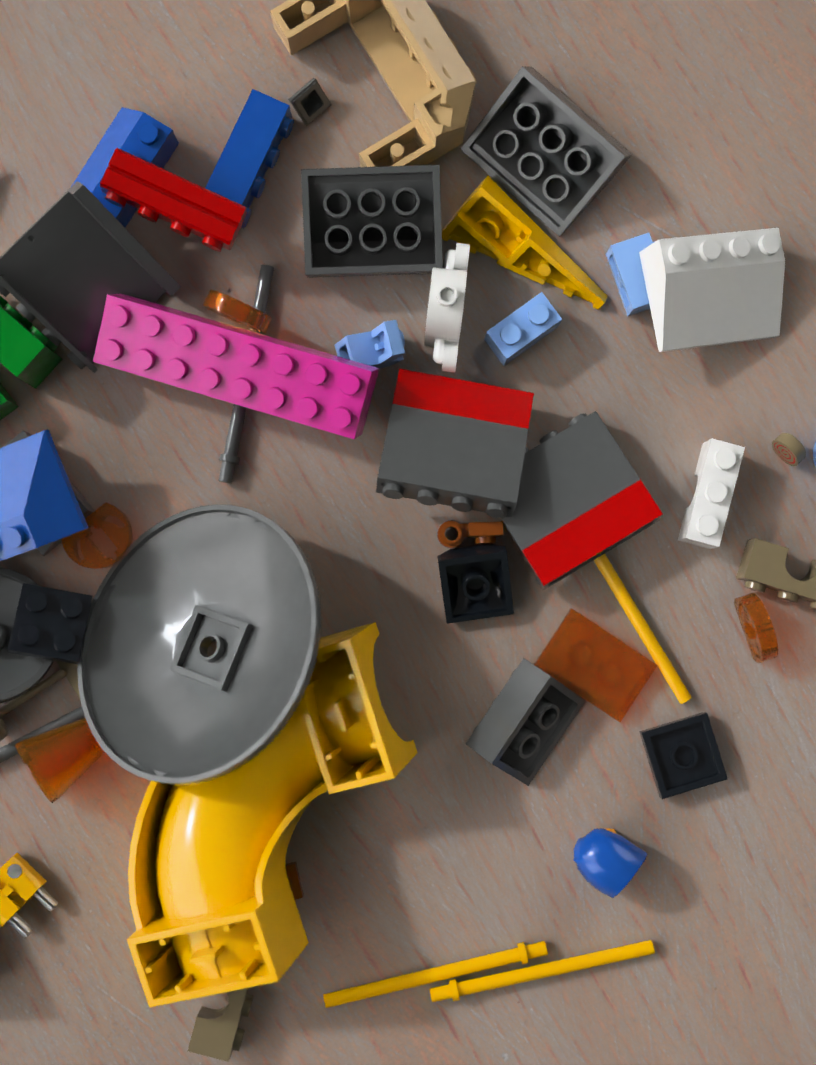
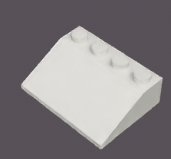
M779 228L658 239L639 252L659 352L780 336L785 257Z

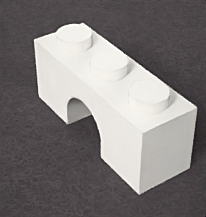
M713 438L702 444L694 475L698 476L697 486L690 506L685 509L678 541L708 549L720 546L745 447Z

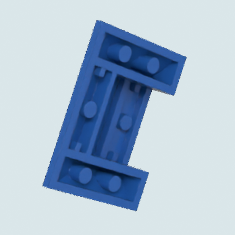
M49 429L0 448V561L88 528Z

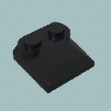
M482 544L454 548L437 556L447 624L514 614L508 556L505 546Z

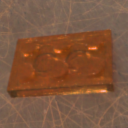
M570 608L534 663L535 666L618 722L622 721L658 666L572 608Z

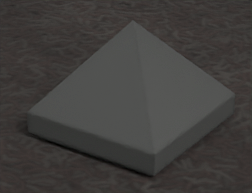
M312 78L288 99L306 126L332 105L315 78Z

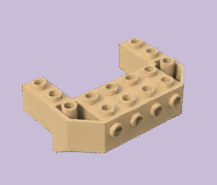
M287 0L270 10L274 29L291 56L348 22L408 117L410 123L359 153L360 167L428 165L463 143L474 99L476 78L472 70L461 58L453 40L444 31L436 13L425 0Z

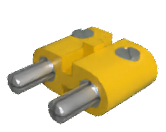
M18 852L0 868V925L3 927L9 923L25 938L32 932L33 928L17 914L33 896L49 911H52L58 902L43 888L47 881Z

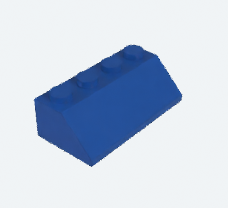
M122 107L72 186L77 181L82 183L126 228L138 208L127 203L124 208L110 203L105 199L106 194L100 188V182L106 168L109 166L115 149L119 148L163 169L179 145V142L171 128L144 112Z

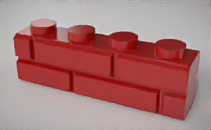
M119 148L115 149L109 166L106 168L100 182V188L106 194L105 199L121 208H124L126 203L139 209L137 214L155 223L160 218L171 223L170 229L177 234L189 237L190 233L203 238V245L218 252H221L222 248L232 249L247 214L245 206Z

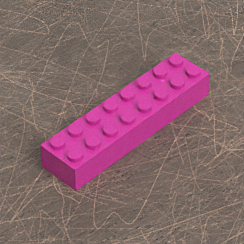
M125 294L107 295L93 362L351 439H355L363 433L380 369Z

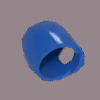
M610 828L594 829L583 838H579L573 851L577 868L586 881L599 892L611 898L617 896L625 888L648 855L647 852L623 836L616 834L615 829Z

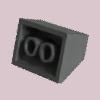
M523 658L498 697L494 699L479 725L474 729L466 745L494 766L529 786L585 703V700Z

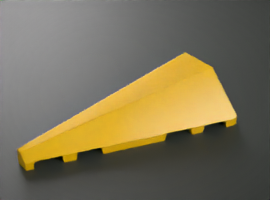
M489 176L467 198L442 230L443 240L448 241L451 239L458 243L470 244L469 252L485 254L496 259V264L542 285L549 283L562 289L563 294L572 297L575 295L593 303V308L597 310L607 300L608 296Z

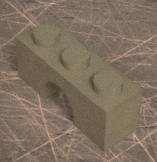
M757 538L747 540L736 579L745 581L744 587L764 593L766 588L777 591V598L797 603L799 598L811 602L810 608L816 610V560L811 561L807 575L803 579L797 580L786 569L785 561L789 548Z
M249 987L228 991L229 1004L224 1008L210 1009L201 1007L195 1020L188 1052L229 1062L233 1050L239 1051L245 1030L239 1029L241 1017H248L254 997L248 994Z

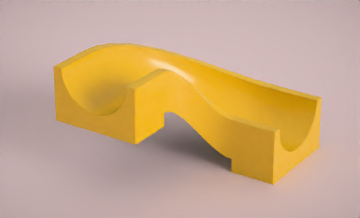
M376 622L320 637L316 663L299 705L280 733L253 759L228 774L202 783L170 785L154 781L150 782L137 815L130 845L128 868L129 896L136 931L127 938L149 1007L278 982L309 944L285 869L288 844L298 821L313 799L328 791L329 794L394 779L418 753L414 740L406 742L393 730L380 701L373 666L374 645L377 637L380 635Z

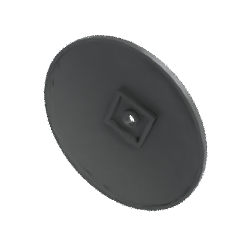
M219 504L200 506L172 515L147 530L125 550L109 570L91 603L77 674L81 705L89 728L101 748L122 768L136 776L164 784L189 785L206 782L228 774L253 759L268 746L289 721L309 684L316 663L321 633V606L315 576L307 557L291 535L274 521L247 508ZM216 640V651L208 657V647Z

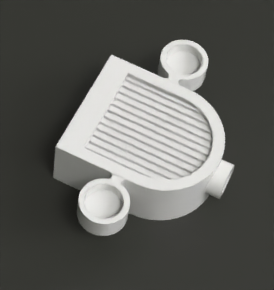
M456 243V250L450 249L446 251L443 268L433 267L424 346L434 347L433 360L437 364H442V371L455 373L470 244Z

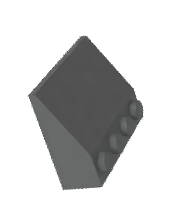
M522 66L460 148L559 237L632 156L627 149L537 70L527 66Z
M440 165L301 169L305 275L308 278L432 274L433 267L443 268Z

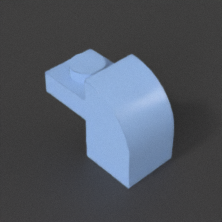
M397 320L385 321L369 332L346 335L335 344L337 356L380 369L404 360L405 338L402 331L398 328Z

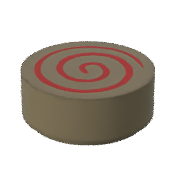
M781 433L772 441L775 453L791 466H797L806 457V450L802 443L789 433Z

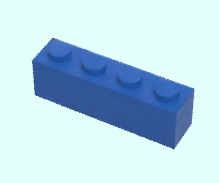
M252 89L205 187L247 208V214L241 228H245L250 219L252 210L249 207L254 197L259 198L264 190L266 180L263 178L268 168H274L280 154L278 147L282 138L287 139L294 125L288 104Z

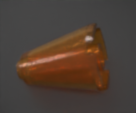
M86 718L24 739L15 745L24 764H27L32 772L31 775L52 803L59 799L105 753L93 736Z

